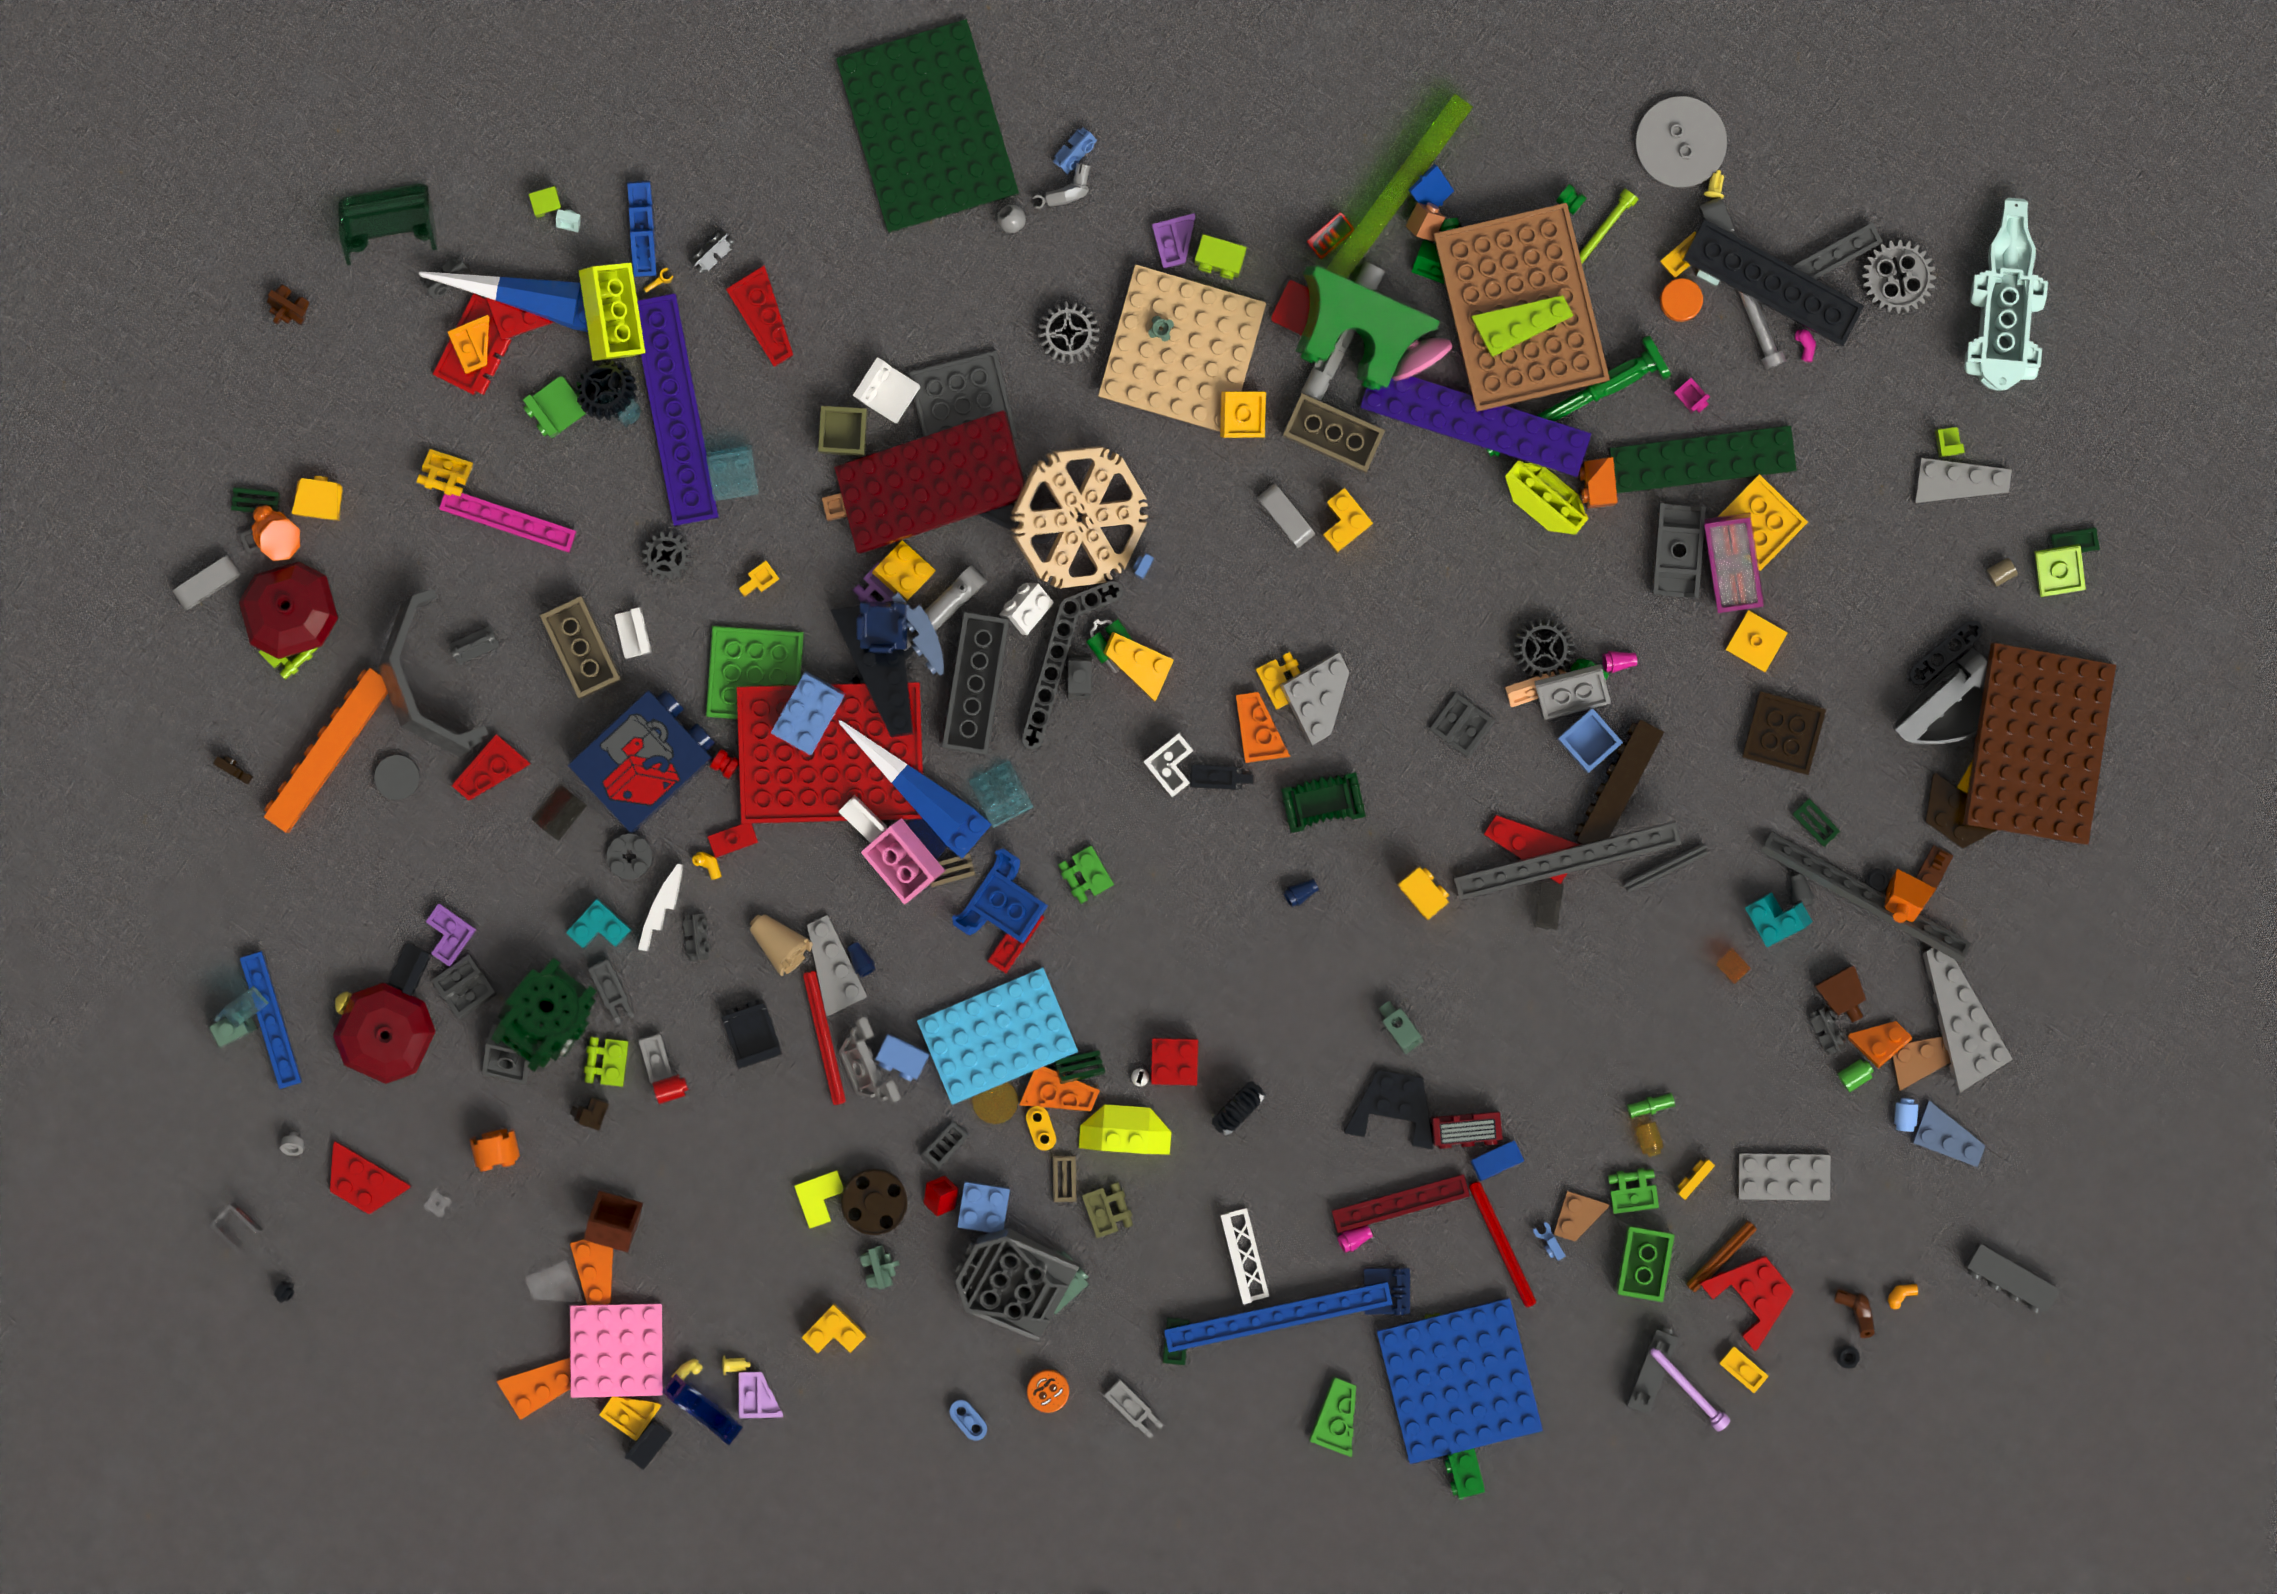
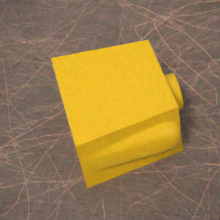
M314 476V480L299 479L291 514L340 521L342 485L328 482V477Z

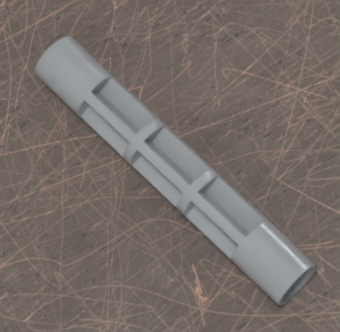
M1364 262L1355 283L1374 291L1377 289L1385 271L1373 264ZM1347 329L1341 333L1336 341L1335 349L1327 360L1318 361V363L1314 364L1300 393L1322 401L1329 386L1328 382L1332 380L1355 333L1354 330Z

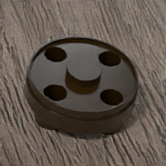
M878 1168L865 1169L853 1175L844 1186L841 1195V1208L845 1219L855 1230L867 1235H881L896 1228L904 1218L907 1210V1194L900 1180L892 1173ZM861 1176H865L869 1180L868 1186L865 1188L856 1186V1180ZM891 1184H897L900 1187V1192L896 1196H891L887 1192ZM851 1208L860 1209L861 1215L858 1219L852 1220L848 1217V1212ZM888 1215L892 1218V1224L889 1227H882L880 1225L882 1216Z

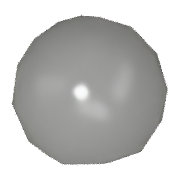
M1006 205L998 213L997 222L1005 232L1016 233L1025 225L1026 215L1019 206Z

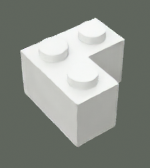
M1179 733L1144 761V764L1171 797H1174L1190 784L1176 765L1192 753L1193 750Z

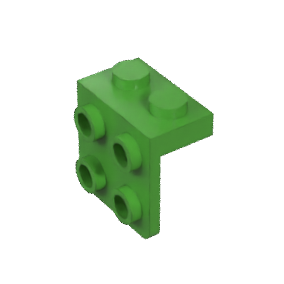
M561 376L535 395H529L523 399L526 404L523 407L530 418L535 416L539 421V424L536 426L543 436L548 434L552 439L586 414L581 409V405L578 404V397L565 378Z

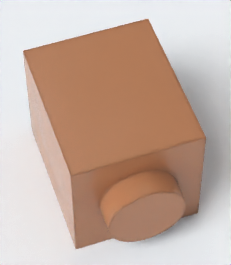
M1417 202L1405 227L1416 237L1434 241L1433 234L1439 232L1446 217L1439 212L1440 208L1432 203L1425 205Z

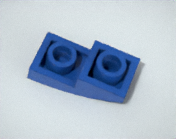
M1514 1140L1470 1162L1481 1182L1504 1170L1524 1162V1159Z

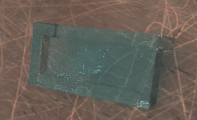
M253 986L225 1006L214 1020L219 1022L224 1017H227L237 1028L265 1008L269 1002Z

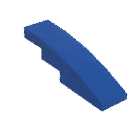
M651 181L628 182L634 277L657 276Z

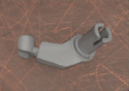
M1076 163L1073 182H1070V184L1063 188L1047 192L1045 197L1040 194L1034 195L1032 199L1039 197L1043 201L1041 205L1034 207L1040 209L1045 203H1048L1050 207L1064 205L1086 196L1089 191L1086 184L1091 166Z

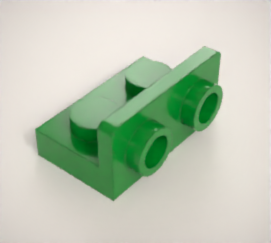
M1475 1449L1448 1454V1459L1444 1461L1447 1473H1452L1454 1482H1450L1453 1496L1458 1495L1459 1500L1464 1497L1484 1493L1485 1488Z

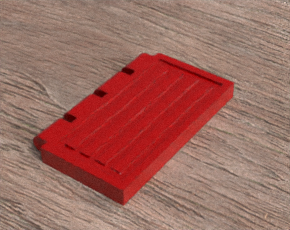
M473 293L457 327L486 315L489 316L487 366L465 375L450 340L433 375L472 395H475L476 392L484 395L491 382L484 378L485 373L493 377L501 360L494 357L495 353L504 357L512 340L506 339L501 341L486 299Z

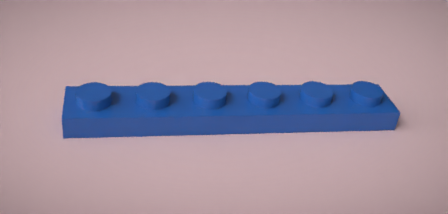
M263 951L241 957V965L279 1089L302 1083Z

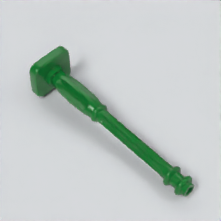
M1648 335L1642 339L1641 343L1645 351L1640 353L1641 356L1608 371L1609 381L1587 386L1586 389L1536 416L1555 422L1593 400L1597 402L1600 398L1628 387L1649 371L1650 373L1657 371L1662 380L1671 377V373L1652 338ZM1486 449L1490 457L1492 455L1500 456V453Z

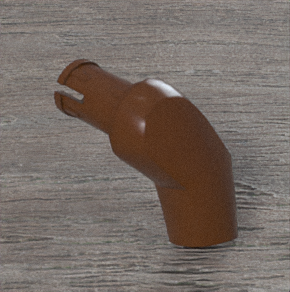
M1838 1288L1833 1302L1852 1308L1860 1337H1872L1875 1334L1874 1321L1867 1296L1863 1293L1856 1295Z

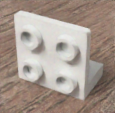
M877 357L853 396L887 419L898 423L920 389V385Z

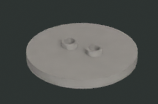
M1671 97L1654 105L1642 118L1636 133V152L1642 167L1654 180L1669 187L1688 188L1705 182L1718 170L1726 154L1727 134L1721 118L1708 104L1692 97Z

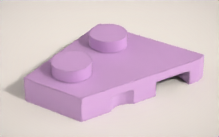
M738 1372V1418L783 1417V1413L762 1372Z

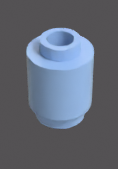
M1901 1098L1900 1102H1896L1894 1117L1896 1130L1913 1132L1914 1126H1917L1919 1104L1914 1103V1099Z

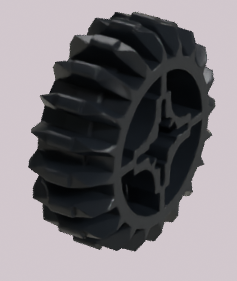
M603 360L601 366L594 362L593 369L586 367L587 374H580L582 381L576 382V386L579 389L575 390V394L578 397L577 402L581 405V409L585 413L588 412V415L592 418L596 416L600 421L604 416L608 421H610L611 415L619 418L618 413L621 411L626 414L627 410L625 407H632L633 403L631 400L636 399L634 392L637 391V386L634 384L636 380L631 375L630 370L621 363L617 365L613 360H611L609 365ZM622 380V391L621 393H618V382ZM592 387L596 390L593 401L590 400Z
M1253 1081L1248 1082L1214 1116L1212 1124L1215 1129L1224 1136L1230 1135L1265 1099L1266 1094L1258 1084L1256 1085Z

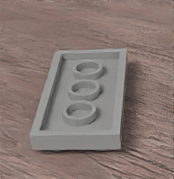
M1738 1153V1199L1830 1200L1831 1155Z

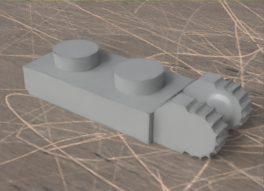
M661 1033L639 1039L650 1083L673 1076Z
M1121 1379L1104 1394L1147 1437L1151 1438L1153 1433L1141 1423L1146 1417L1150 1418L1156 1427L1161 1428L1163 1426V1423L1152 1413V1410Z

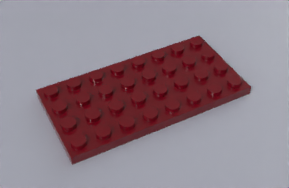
M1004 410L834 467L856 552L859 554L1017 502L1025 485L1007 414Z

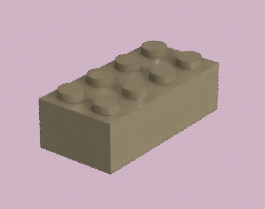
M1301 393L1283 437L1366 474L1385 430Z
M580 596L540 615L579 699L585 698L622 680L584 597Z

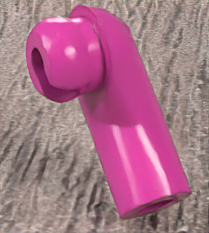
M1798 329L1795 332L1794 338L1796 341L1801 342L1804 347L1801 360L1812 362L1816 341L1810 331Z

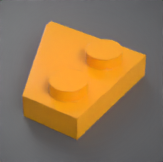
M488 315L447 332L465 375L487 366Z

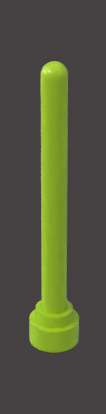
M1624 188L1619 195L1618 205L1580 251L1581 263L1586 260L1626 208L1629 209L1630 206L1633 207L1639 200L1629 190Z

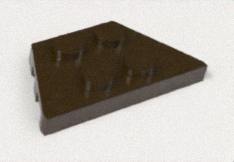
M1934 773L1932 775L1925 823L1962 849L1998 831L1964 825L1967 795Z

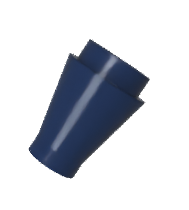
M1310 879L1309 881L1288 886L1283 894L1291 907H1299L1310 896L1319 891V888L1314 879Z
M859 942L847 948L855 974H858L860 978L876 970L874 960L861 947Z

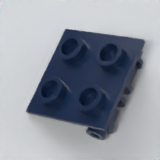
M1410 1268L1364 1269V1287L1388 1282L1393 1304L1365 1310V1315L1410 1314Z

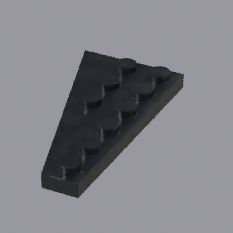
M860 606L831 610L891 738L913 735L905 650L894 649L891 653L869 652V648H860V640H857V617L860 615Z

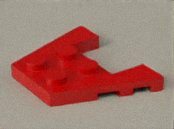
M1761 1256L1734 1269L1721 1272L1714 1277L1699 1282L1711 1299H1715L1731 1285L1756 1315L1758 1320L1741 1334L1753 1351L1758 1350L1794 1292L1766 1256Z

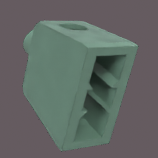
M1390 1001L1379 1008L1385 1017L1382 1021L1384 1026L1405 1055L1424 1042L1422 1036L1401 1008L1396 1010ZM1396 1021H1401L1402 1026L1396 1028L1394 1026V1023Z
M248 1009L239 1011L209 1027L219 1049L258 1029Z

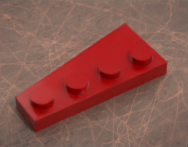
M764 265L728 287L726 291L769 360L776 367L792 357L793 352Z
M1497 815L1484 833L1485 836L1522 860L1580 845ZM1567 873L1550 878L1561 884Z

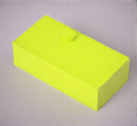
M632 264L603 265L578 270L592 360L624 358L644 354L645 347Z

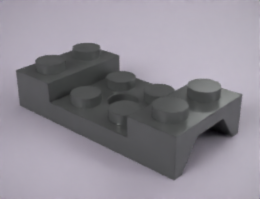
M1659 504L1652 595L1699 598L1706 507ZM1681 544L1685 547L1686 552L1683 557H1676L1673 554V547L1675 545Z

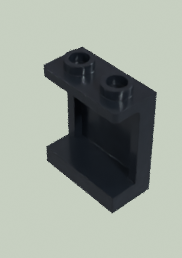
M756 1000L747 1003V1008L738 1011V1008L735 1007L724 1011L726 1016L721 1017L736 1058L738 1069L783 1054L766 1002L760 1004V1001Z

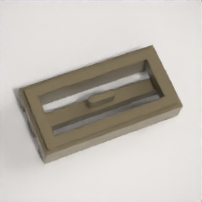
M970 853L966 854L963 859L957 856L939 861L942 866L967 859L966 864L945 869V872L941 875L969 868L970 872L936 882L934 880L931 883V887L976 875Z
M1053 1156L1054 1202H1076V1156ZM1058 1161H1062L1063 1197H1058ZM1067 1161H1071L1072 1197H1067Z

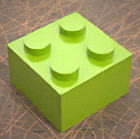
M1203 234L1196 255L1195 265L1198 266L1199 271L1211 274L1213 270L1220 272V277L1233 280V277H1239L1247 247Z

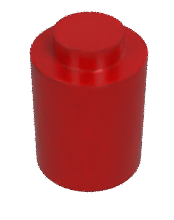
M679 1074L652 1082L659 1104L686 1096L685 1091L689 1090L685 1077L680 1078Z

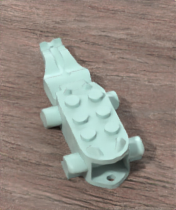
M2007 198L2004 200L2000 228L1989 247V271L1986 270L1985 273L1980 272L1979 275H1974L1970 294V302L1975 306L1981 307L1979 337L1974 339L1973 342L1968 343V349L1965 353L1964 370L1967 374L1977 375L1983 385L1995 391L2007 390L2020 380H2034L2038 376V370L2041 367L2042 348H2038L2037 344L2029 341L2031 312L2043 310L2047 298L2048 281H2043V278H2039L2038 275H2032L2036 247L2028 230V202L2025 199Z

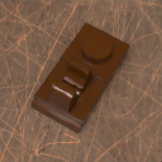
M1932 845L1915 878L1937 889L1953 855Z

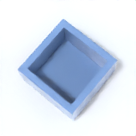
M1593 708L1557 738L1559 743L1586 773L1594 769L1623 743Z
M888 1034L876 1060L880 1061L878 1066L888 1071L894 1068L900 1071V1077L912 1081L913 1078L916 1080L919 1078L930 1053L894 1035Z
M965 1181L958 1228L989 1233L1004 1230L1010 1188Z

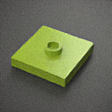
M2079 544L2034 551L2040 597L2086 590L2081 546Z

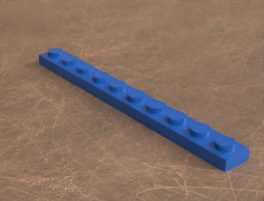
M1388 1282L1164 1329L1168 1351L1174 1352L1393 1304Z

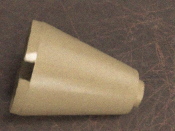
M766 914L762 916L757 915L750 923L752 935L777 973L783 976V972L786 974L792 972L805 959L803 953L806 949L809 952L812 949L813 944L809 939Z

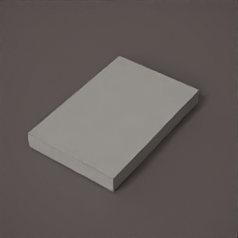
M1601 664L1534 681L1545 720L1611 704Z

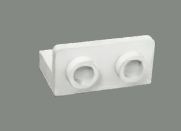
M1024 583L1017 589L1016 595L1004 605V609L999 615L1001 618L1010 619L1022 635H1028L1054 602L1039 583Z

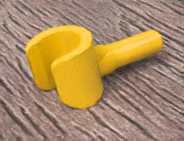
M669 268L662 269L659 277L644 287L646 293L661 283L667 284L672 281L673 276L669 279H665L662 276Z

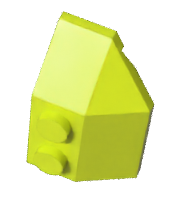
M1518 460L1506 474L1505 478L1513 502L1548 531L1576 535L1589 519L1587 514H1585L1579 495L1547 468Z
M1104 1104L1080 1125L1079 1148L1170 1155L1171 1131L1149 1107Z

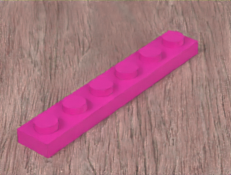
M464 493L460 497L453 494L451 496L444 494L439 510L570 553L577 532Z

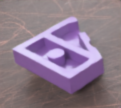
M1195 213L1152 224L1163 269L1186 263Z

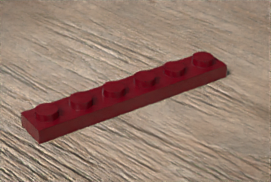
M1464 1174L1335 1209L1332 1210L1337 1232L1340 1233L1470 1197Z

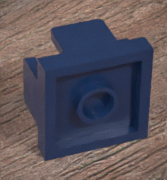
M861 601L860 615L857 617V640H860V648H869V652L891 653L894 649H906L907 602Z

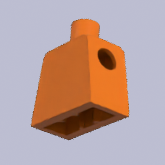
M1897 869L1887 886L1884 907L1886 910L1894 913L1893 919L1896 922L1903 923L1906 920L1914 922L1936 888Z

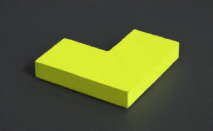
M838 1170L794 1185L809 1229L830 1222L831 1218L824 1199L841 1194L844 1189Z

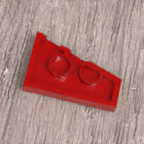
M496 734L453 783L452 787L470 801L528 767L531 763Z

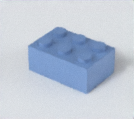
M805 671L771 733L812 755L846 693Z

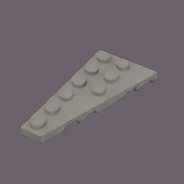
M1932 947L1923 953L1928 978L1933 986L1934 1003H1937L1939 1011L1937 1016L1945 1049L1949 1053L1951 1061L1949 1066L1951 1074H1954L1956 1082L1955 1091L1957 1094L2013 1059L1955 959Z

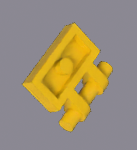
M429 449L422 465V471L429 473L428 477L419 474L417 483L425 485L427 489L432 490V488L444 491L446 495L451 496L453 494L460 497L463 488L455 486L456 482L463 485L466 484L473 468V463ZM436 477L447 479L448 482L436 480Z
M1291 652L1282 655L1286 664L1281 667L1275 659L1255 669L1276 710L1289 704L1280 687L1282 683L1287 681L1283 673L1290 671L1293 677L1301 673L1298 668L1299 663L1297 659L1293 658Z

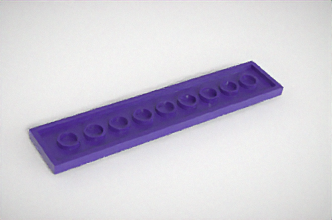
M676 293L639 300L637 302L645 353L641 354L673 526L719 518Z
M1412 376L1397 381L1391 378L1388 388H1380L1379 390L1367 388L1360 407L1372 413L1578 478L1592 433L1507 406L1476 412L1472 395Z

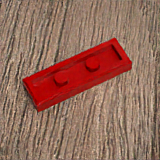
M1044 916L1040 917L1024 943L1019 942L1006 933L988 959V962L1007 974L1044 919Z

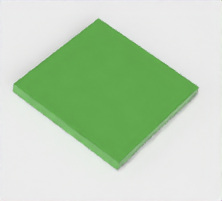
M712 626L706 717L738 719L737 686L798 685L801 680L804 632Z

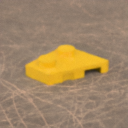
M611 1397L599 1416L637 1441L662 1404L625 1397Z

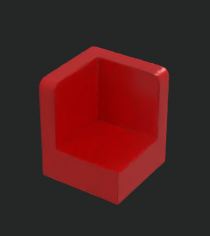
M945 1175L927 1182L924 1205L936 1216L952 1211L956 1206L958 1188Z

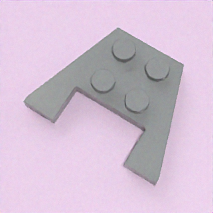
M864 1017L857 1020V1026L852 1028L851 1036L845 1040L839 1050V1055L856 1094L870 1098L876 1096L882 1101L888 1099L889 1103L901 1100L894 1081L882 1083L881 1072L872 1060V1051L865 1044L864 1040L874 1036L867 1018Z

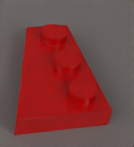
M487 297L485 298L501 341L555 323Z

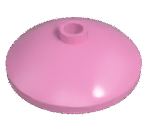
M1428 338L1422 341L1416 339L1402 355L1392 379L1395 381L1402 380L1426 369L1445 356L1451 350L1452 343L1444 338Z

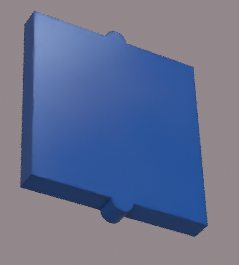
M1435 164L1424 175H1420V179L1408 190L1416 202L1425 205L1432 203L1437 207L1442 206L1443 202L1454 192L1441 170Z

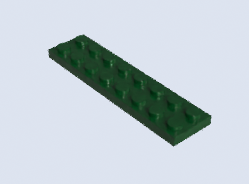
M1791 426L1610 448V457H1613L1617 494L1755 477L1759 474L1763 476L1797 471Z

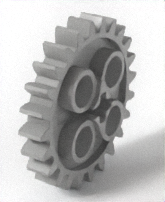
M1898 240L1896 246H1894L1892 241H1889L1888 248L1881 244V252L1875 249L1872 251L1875 258H1866L1870 265L1863 266V269L1868 271V273L1861 275V278L1867 279V282L1862 287H1869L1870 290L1865 295L1874 296L1871 303L1880 302L1879 310L1885 305L1887 306V313L1892 308H1895V313L1898 315L1901 308H1903L1907 314L1909 313V306L1917 310L1916 302L1923 305L1925 304L1923 296L1928 298L1931 296L1927 289L1935 288L1930 283V281L1936 279V276L1930 275V272L1935 270V267H1928V263L1932 261V258L1925 260L1923 257L1926 251L1918 253L1919 245L1912 249L1911 241H1908L1905 246L1902 245L1901 240ZM1893 257H1895L1897 260V268L1899 275L1904 276V278L1901 280V286L1905 293L1904 297H1902L1900 293L1899 280H1894L1893 276L1897 274L1895 265L1892 260ZM1903 258L1912 260L1913 266L1911 269H1905L1902 266L1901 261ZM1881 263H1887L1890 266L1891 271L1889 274L1885 275L1880 272L1879 266ZM1908 280H1915L1917 282V291H1910L1907 288ZM1892 285L1896 290L1895 296H1887L1885 286Z

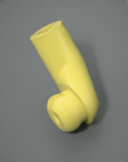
M693 1358L683 1363L671 1377L680 1384L690 1372L697 1375L703 1366L698 1363L699 1360Z

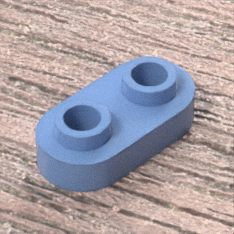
M956 1400L950 1407L951 1418L969 1439L977 1441L984 1438L987 1433L986 1422L968 1401ZM959 1407L965 1408L966 1413L964 1415L957 1413ZM974 1424L980 1426V1431L977 1433L972 1431Z

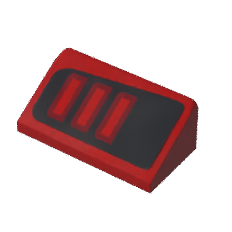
M1340 212L1307 240L1306 244L1322 260L1352 234L1355 229Z

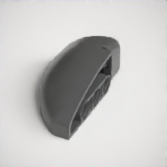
M1973 648L1970 649L1957 661L1961 668L1954 662L1949 663L1903 711L1893 724V728L1905 741L1919 744H1944L1977 735L1988 664L1979 652Z

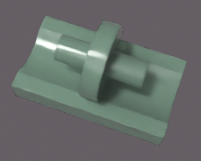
M883 1245L871 1248L868 1252L860 1255L863 1267L870 1265L873 1267L874 1274L866 1276L869 1288L878 1287V1289H883L893 1285L891 1276L896 1275L894 1266H898L900 1263L899 1260L892 1261L890 1253L885 1254Z

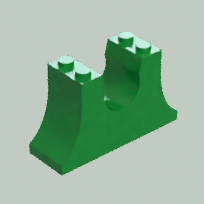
M1307 266L1303 276L1309 288L1310 309L1305 329L1295 352L1301 354V359L1310 363L1326 361L1335 349L1336 341L1341 333L1347 329H1352L1362 337L1365 346L1364 356L1358 364L1356 379L1362 381L1361 385L1368 389L1379 390L1380 388H1388L1397 364L1406 349L1421 335L1436 330L1440 321L1321 267Z

